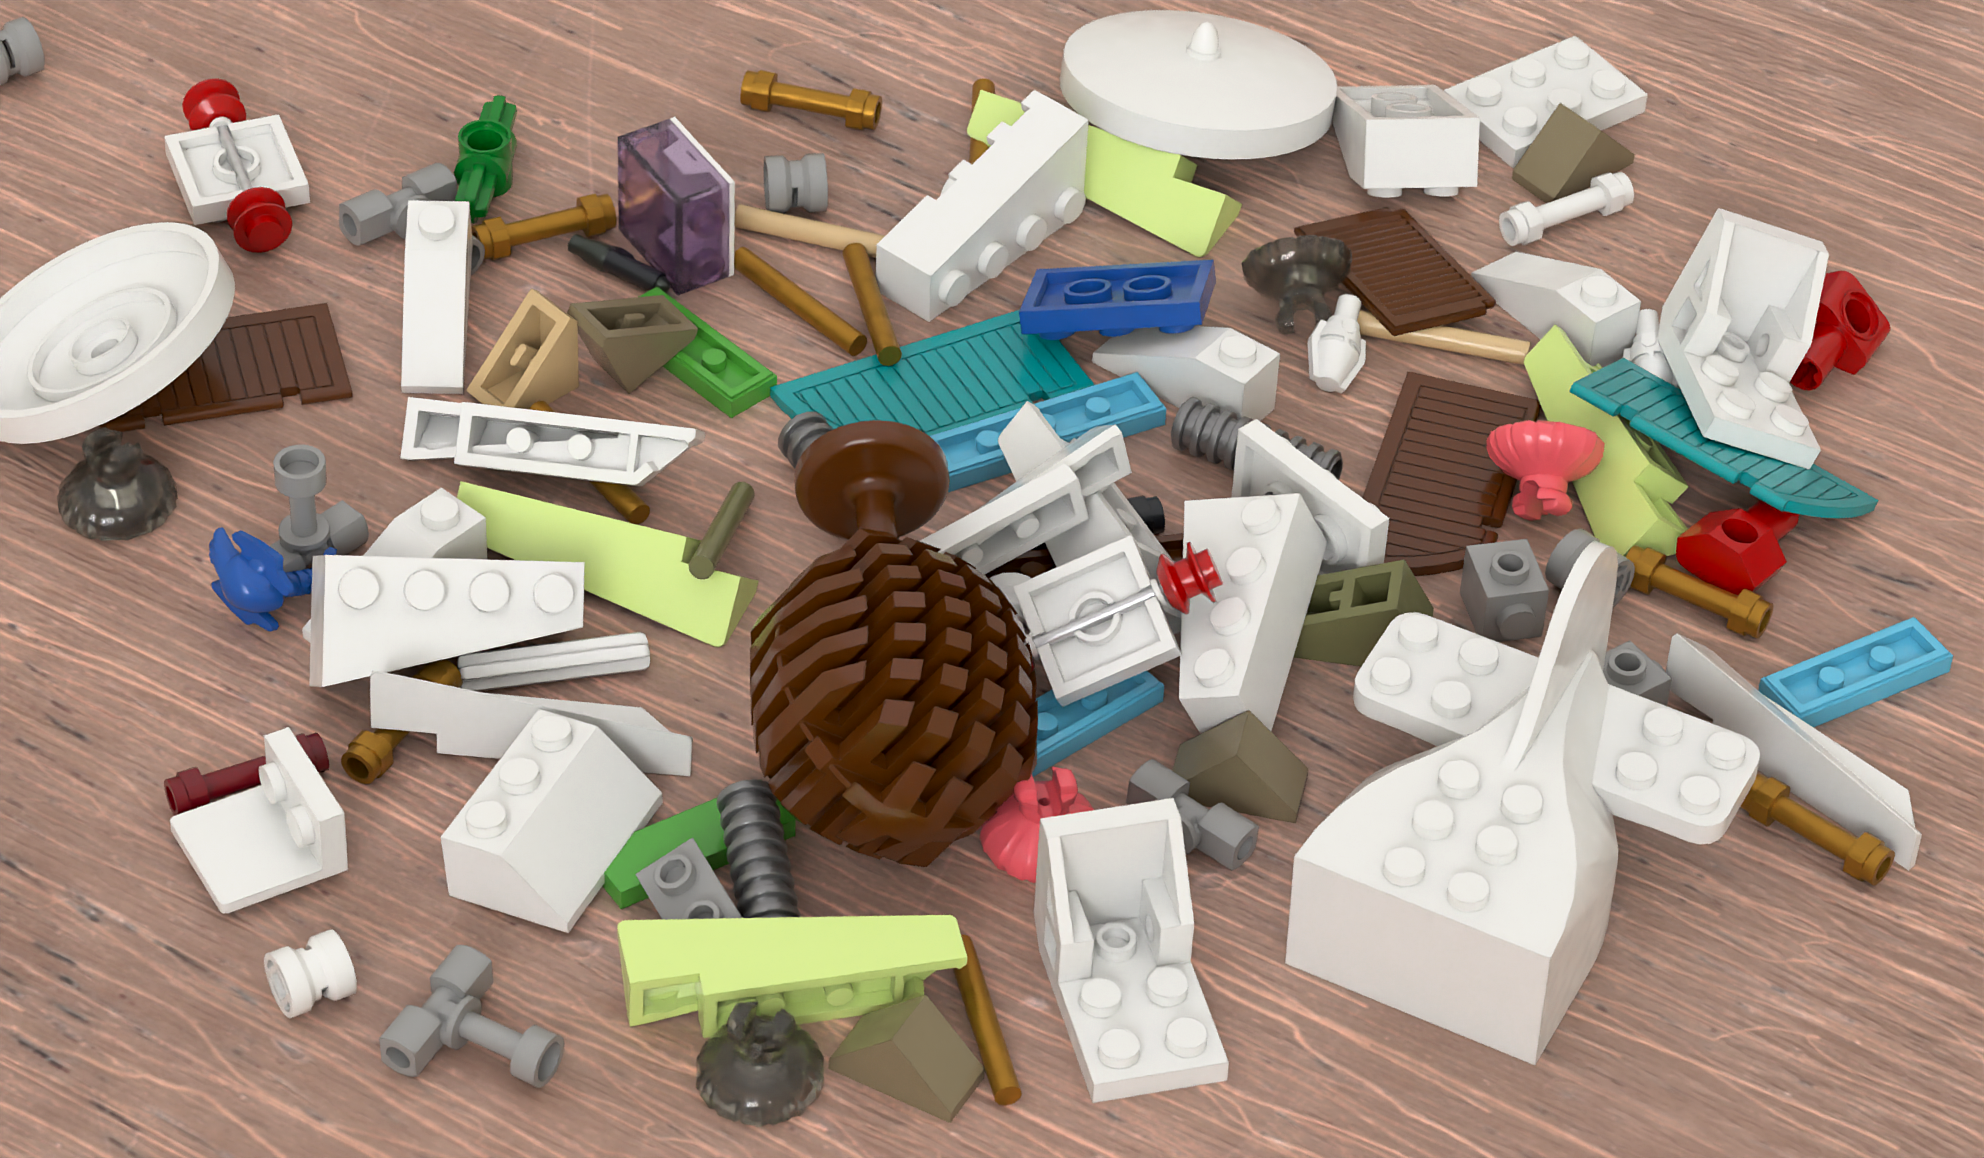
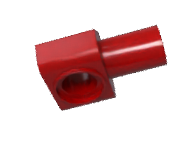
M1841 270L1826 273L1824 277L1812 343L1790 380L1795 387L1801 390L1810 391L1817 389L1834 367L1855 375L1867 364L1890 333L1891 328L1887 318L1853 274Z
M1759 500L1746 511L1738 508L1709 512L1677 538V560L1682 567L1701 580L1737 596L1743 589L1755 592L1778 574L1787 563L1778 541L1796 527L1799 514L1786 511L1781 512L1762 500Z

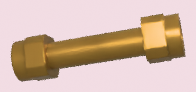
M748 70L744 75L741 86V104L751 106L754 110L770 112L773 105L825 114L845 118V126L847 128L862 131L864 128L876 130L882 111V96L873 95L871 91L853 88L850 96L806 88L778 82L777 73L763 70L758 72Z
M594 193L577 197L576 207L507 224L498 216L482 220L481 224L473 225L471 229L472 235L484 245L485 255L483 260L489 258L491 260H498L510 257L511 247L579 230H583L586 237L604 234L606 230L616 227L617 217L611 197L607 193L598 196Z
M1634 545L1626 555V558L1631 560L1635 566L1634 578L1630 585L1631 588L1647 595L1654 588H1657L1728 619L1726 627L1728 630L1744 637L1748 634L1759 639L1766 630L1774 606L1772 603L1763 600L1762 595L1743 589L1737 596L1665 565L1666 555L1649 547L1643 549Z
M446 659L424 664L412 677L458 688L463 684L458 668ZM377 728L372 733L362 730L349 743L348 750L341 757L343 769L352 779L359 783H372L375 778H380L393 765V749L410 731Z
M1761 773L1756 775L1755 782L1740 808L1749 812L1751 818L1766 827L1776 820L1844 860L1843 872L1860 882L1865 880L1875 886L1883 880L1895 857V852L1884 846V841L1869 832H1864L1857 838L1790 799L1791 788L1774 777L1767 778Z

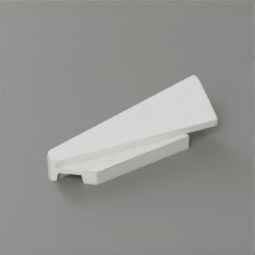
M408 397L400 459L414 461L455 458L454 464L460 466L642 487L692 446H698L704 442L705 432L686 427L469 402L457 403Z
M1027 401L999 435L998 444L1017 482L1076 439L1073 438L1070 442L1060 439L1042 415L1040 409ZM1115 483L1084 498L1089 519L1045 542L1056 567H1059L1132 535L1139 546L1151 579L1157 578L1158 581L1156 570L1160 555L1165 554L1171 559ZM1165 595L1167 604L1163 605V609L1173 634L1181 632V612L1170 605Z
M1116 424L1097 426L1090 429L976 511L920 541L940 548L941 550L938 553L944 554L947 552L958 556L985 575L1089 519L1084 498L1132 473L1122 432Z
M1678 633L1672 636L1666 673L1672 678L1671 692L1712 718L1713 724L1751 739L1759 748L1760 760L1758 770L1769 778L1774 777L1791 788L1790 792L1857 837H1860L1864 832H1869L1884 841V846L1895 852L1893 861L1908 871L1915 866L1922 834L1915 828L1908 789L1761 694L1706 646Z
M381 671L371 672V728L437 734V753L501 759L537 710L542 709L598 726L642 772L688 777L691 775L693 737L670 732L642 707L482 693Z

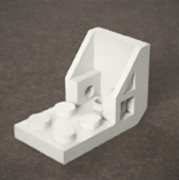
M1718 208L1662 307L1657 337L1658 342L1703 437L1810 470L1821 449L1808 425V419L1803 415L1792 393V387L1789 382L1812 343L1829 253L1822 241Z
M1174 798L1041 818L1034 902V919L1039 952L1092 1103L1227 1081L1229 1061L1191 963L1194 917L1181 816Z

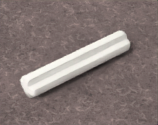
M633 632L469 653L458 657L457 668L461 673V679H463L461 688L478 692L643 671L649 668L650 649L646 635L642 632Z

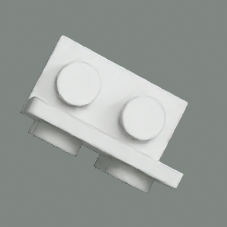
M289 727L264 735L266 764L259 767L260 786L175 815L170 819L172 834L221 913L227 914L348 870L345 813Z

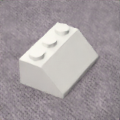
M538 709L441 836L449 896L569 933L604 885V872L632 834L645 828L662 805V792L598 726Z

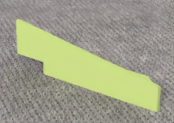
M980 90L967 127V134L991 147L987 142V136L1001 122L1012 126L1025 111L1022 110L1020 102ZM1088 125L1084 183L1085 197L1196 257L1207 255L1237 218L1242 204L1226 194L1192 184L1198 165L1182 155L1145 147L1124 140L1103 129Z
M1554 325L1526 355L1524 365L1547 421L1563 422L1584 427L1595 432L1605 443L1603 457L1598 466L1585 477L1572 481L1594 536L1600 540V543L1615 548L1617 552L1625 557L1634 545L1643 549L1649 547L1665 554L1666 557L1675 555L1677 538L1688 528L1669 503L1673 504L1689 486L1659 442L1630 427V420L1621 416V413L1613 417L1569 392L1575 381L1603 367L1599 363L1595 366L1586 363L1568 338L1567 333L1557 325Z
M460 482L457 498L486 517L487 548L514 560L585 562V591L714 647H721L728 642L756 594L758 580L714 570L711 577L707 579L695 578L689 571V562L702 540L471 483Z
M953 915L623 920L617 926L629 1026L642 1025L698 1011L703 1038L861 1016L923 996V980L935 971L950 968L961 969L967 964L966 950L957 919Z

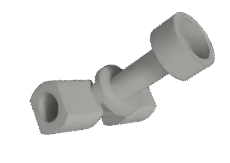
M441 163L429 165L403 176L402 189L386 196L381 191L373 189L340 203L339 228L344 236L355 245H362L392 231L406 239L408 200L455 201L457 180L445 165ZM473 235L471 276L478 270L485 255L484 245Z
M292 445L279 451L273 461L275 486L280 493L289 497L290 515L285 517L279 525L280 540L270 545V547L283 556V570L285 572L306 569L308 565L312 564L313 556L323 555L324 551L329 547L337 549L336 555H348L365 544L369 537L366 520L361 513L343 500L321 514L316 513L315 495L321 492L327 483L324 454L319 449L309 445Z
M1154 759L1145 762L1139 767L1129 780L1126 803L1130 805L1174 798L1181 816L1185 854H1189L1193 849L1197 848L1230 870L1237 869L1250 857L1256 848L1259 831L1257 824L1224 803H1218L1210 810L1188 796L1189 781Z
M456 945L430 976L431 996L421 1008L406 1005L379 1038L381 1060L388 1067L405 1076L417 1077L443 1044L458 1050L468 1041H471L510 1059V1072L513 1077L541 1088L550 1081L560 1064L564 1051V1039L562 1036L538 1025L529 1027L524 1034H521L482 1016L480 999L493 984L492 961L472 947Z

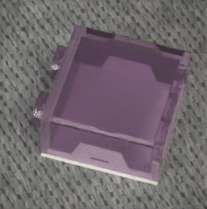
M675 117L618 136L619 231L651 267L666 274L670 282V288L677 296L733 276L735 236L734 180Z

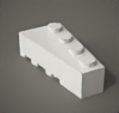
M1033 90L1021 102L1022 110L1025 113L1012 126L1001 122L987 136V142L991 145L988 150L973 164L962 160L948 174L949 178L937 200L928 195L924 197L877 244L876 281L881 294L930 322L948 308L958 305L966 295L984 282L997 277L1005 267L1023 254L1036 249L1044 239L1062 226L1075 221L1083 212L1086 200L1084 183L1089 123L1087 118Z
M1300 493L1185 501L1183 559L1186 558L1188 542L1192 543L1197 553L1208 549L1217 566L1223 585L1213 589L1216 602L1213 603L1203 594H1200L1190 599L1189 614L1186 615L1181 612L1180 651L1182 655L1180 656L1179 700L1200 734L1247 710H1250L1272 731L1328 542Z
M348 555L313 556L309 686L325 687L371 676L372 671H395L583 628L585 562Z

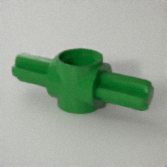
M495 95L492 102L484 103L479 120L467 123L460 129L458 134L459 156L454 176L459 188L455 201L470 203L471 224L477 223L478 217L487 216L492 198L505 194L513 184L512 161L517 147V140L512 129L517 115V108L514 104L507 103L506 97L502 95Z

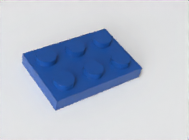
M1214 259L1037 269L1019 310L1021 334H1039L1043 339L1058 340L1070 337L1077 331L1099 330V334L1108 337L1127 335L1133 332L1135 328L1158 327L1159 331L1170 334L1189 331L1195 325H1202L1216 284Z

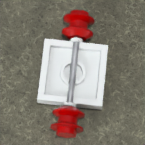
M223 79L201 81L189 89L182 102L183 113L188 120L191 131L164 136L166 156L194 225L227 220L233 230L235 241L244 250L254 253L273 250L286 241L292 230V219L285 208L310 203L308 181L279 114L246 120L245 107L240 101L239 93L233 84Z
M1129 535L1013 586L1030 633L1026 635L1024 644L1026 645L1029 642L1034 659L1036 661L1041 659L1056 700L1062 707L1182 655L1163 609V605L1167 604L1164 596L1166 595L1173 608L1186 615L1190 612V599L1203 594L1211 602H1216L1213 589L1223 585V582L1208 549L1197 553L1192 543L1188 542L1186 558L1175 563L1165 554H1161L1156 570L1158 581L1157 578L1151 579L1139 546L1133 536ZM1032 657V669H1031V672H1032V671L1034 670V668H1035V663H1034L1033 657Z

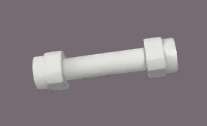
M1623 172L1605 173L1592 178L1589 189L1537 207L1530 201L1522 202L1510 207V210L1501 213L1499 217L1501 234L1504 240L1511 246L1518 244L1527 245L1540 240L1545 228L1596 210L1603 216L1622 211L1623 207L1632 204L1634 200L1633 186L1628 176Z

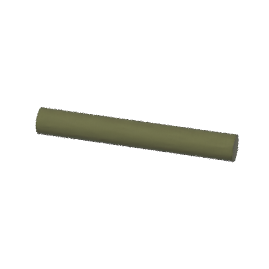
M737 482L731 487L689 562V571L695 578L707 579L711 577L754 499L755 492L750 484Z

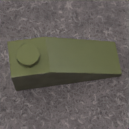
M1405 560L1318 575L1294 658L1361 667L1393 619L1404 613L1413 612L1433 617L1434 607Z

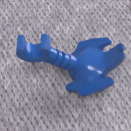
M223 527L216 529L213 539L209 543V557L220 580L211 583L212 589L245 624L255 623L270 632L277 630L279 624L268 612L275 611L283 606L285 597L312 594V568L285 572L283 570V556L265 542L240 530L232 534L233 541L241 549V552L234 548ZM329 547L324 551L323 555H336L337 549Z

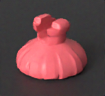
M1527 420L1515 422L1514 424H1505L1491 431L1487 437L1489 457L1504 473L1520 481L1519 493L1513 497L1512 501L1514 514L1529 521L1539 520L1541 515H1548V513L1555 516L1566 515L1572 509V499L1566 494L1567 483L1590 474L1600 463L1605 445L1596 433L1591 430L1554 421L1538 420L1534 422Z
M1052 766L1053 774L1050 781L1034 782L1033 775H1031L1027 781L1016 783L1013 788V794L996 810L997 813L982 826L980 841L983 851L989 856L997 869L1006 871L1007 874L1020 880L1036 883L1040 819L1095 810L1085 796L1078 793L1077 781L1072 770Z

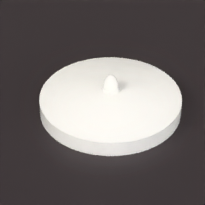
M1175 10L1120 13L1097 19L1082 26L1069 37L1065 44L1060 74V88L1068 104L1095 126L1124 140L1145 147L1174 154L1210 159L1266 158L1291 153L1315 143L1323 137L1332 123L1338 88L1333 71L1321 57L1306 46L1283 34L1234 18Z
M169 222L149 223L117 230L85 242L61 254L32 272L0 298V441L15 444L41 443L90 430L140 405L182 374L216 337L228 317L235 295L233 273L211 237L199 228L187 224Z

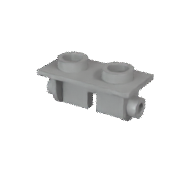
M693 837L635 874L662 919L742 918Z

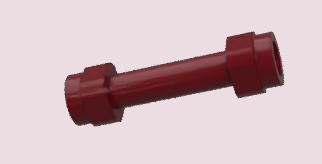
M317 732L306 736L304 733L295 735L318 773L329 770V758L321 736ZM264 755L201 775L198 767L195 766L177 772L175 777L165 779V794L173 815L175 816L209 804L210 800L261 785L259 767L266 764V756Z

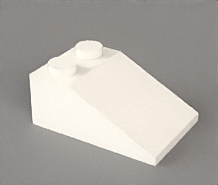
M1342 86L1337 88L1332 123L1349 176L1363 189H1367L1368 195L1375 197H1398L1402 195V188H1424L1423 192L1427 195L1454 196L1458 194L1459 187H1477L1480 117L1438 86Z

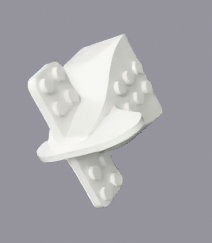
M1593 541L1580 554L1557 601L1539 657L1426 614L1416 612L1404 613L1390 622L1356 675L1353 694L1354 705L1363 715L1402 730L1437 747L1393 763L1367 777L1312 832L1296 853L1293 865L1285 964L1536 1065L1589 974L1604 942L1618 863V845L1613 815L1695 844H1711L1718 841L1725 834L1755 782L1760 760L1759 748L1751 739L1744 735L1607 683L1603 669L1618 570V558L1615 548L1598 541Z

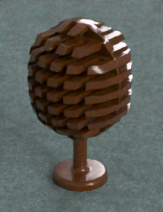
M882 420L861 421L840 426L820 436L807 447L796 465L794 473L795 493L803 514L822 531L848 541L840 549L817 557L765 610L750 631L751 726L753 725V741L756 754L759 752V762L764 778L766 776L770 778L767 783L772 793L796 820L804 825H810V830L838 845H841L844 841L848 844L845 847L857 853L876 859L884 857L898 864L927 867L954 841L965 838L981 828L1013 794L1015 784L1020 781H1027L1031 777L1037 765L1038 700L1036 701L1035 669L1031 672L1032 652L1029 642L1026 645L1024 644L1026 634L1022 623L1016 616L1018 613L1010 600L990 578L977 571L976 567L958 556L947 552L944 554L938 553L941 550L940 548L909 537H905L903 540L897 539L925 525L937 514L945 502L950 478L948 462L941 447L926 433L906 424Z

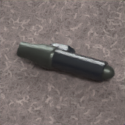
M579 234L573 235L569 241V252L580 256L589 265L600 271L611 273L646 291L658 287L666 293L671 287L664 272L636 260L629 251L623 248L587 239Z

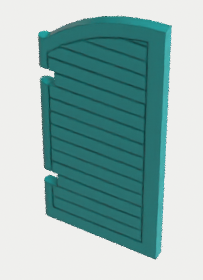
M1019 310L901 346V359L894 365L885 366L881 364L875 354L770 387V397L791 419L805 412H817L823 415L828 424L834 429L861 421H892L912 426L931 436L1022 408L1027 401L1033 404L1034 401L1041 398L1045 401L1094 386L1095 384L1059 340L1043 339L1039 334H1021Z
M1625 358L1575 381L1570 388V393L1613 417L1621 413V416L1630 420V427L1732 484L1740 481V483L1751 488L1749 494L1781 512L1786 511L1821 518H1853L1874 511L1879 501L1815 464L1809 470L1703 437L1681 389Z

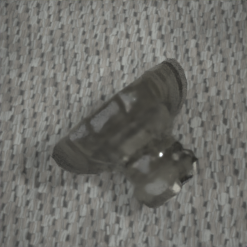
M1303 235L1297 238H1280L1250 251L1241 263L1242 274L1246 283L1258 294L1265 298L1279 301L1280 310L1275 315L1276 327L1280 333L1291 334L1295 333L1293 315L1296 310L1308 309L1315 317V326L1321 319L1327 322L1328 318L1333 316L1332 309L1325 304L1324 295L1335 290L1349 275L1352 268V251L1341 240L1324 236Z
M106 427L93 431L85 438L82 445L85 459L74 465L70 473L61 482L57 495L58 509L65 524L89 539L128 541L141 535L152 533L165 523V520L177 507V487L168 468L154 457L143 453L139 443L133 445L127 442L121 445L123 432L110 430Z
M741 1002L734 1006L729 1014L727 1023L722 1025L702 1045L696 1059V1089L700 1091V1096L707 1106L714 1109L719 1116L732 1121L739 1120L742 1124L761 1127L766 1124L775 1125L790 1120L791 1117L801 1116L819 1098L825 1084L824 1056L819 1050V1045L808 1031L802 1030L796 1024L794 1016L783 1008L775 1016L763 1014L757 1016L756 1008L758 1002Z

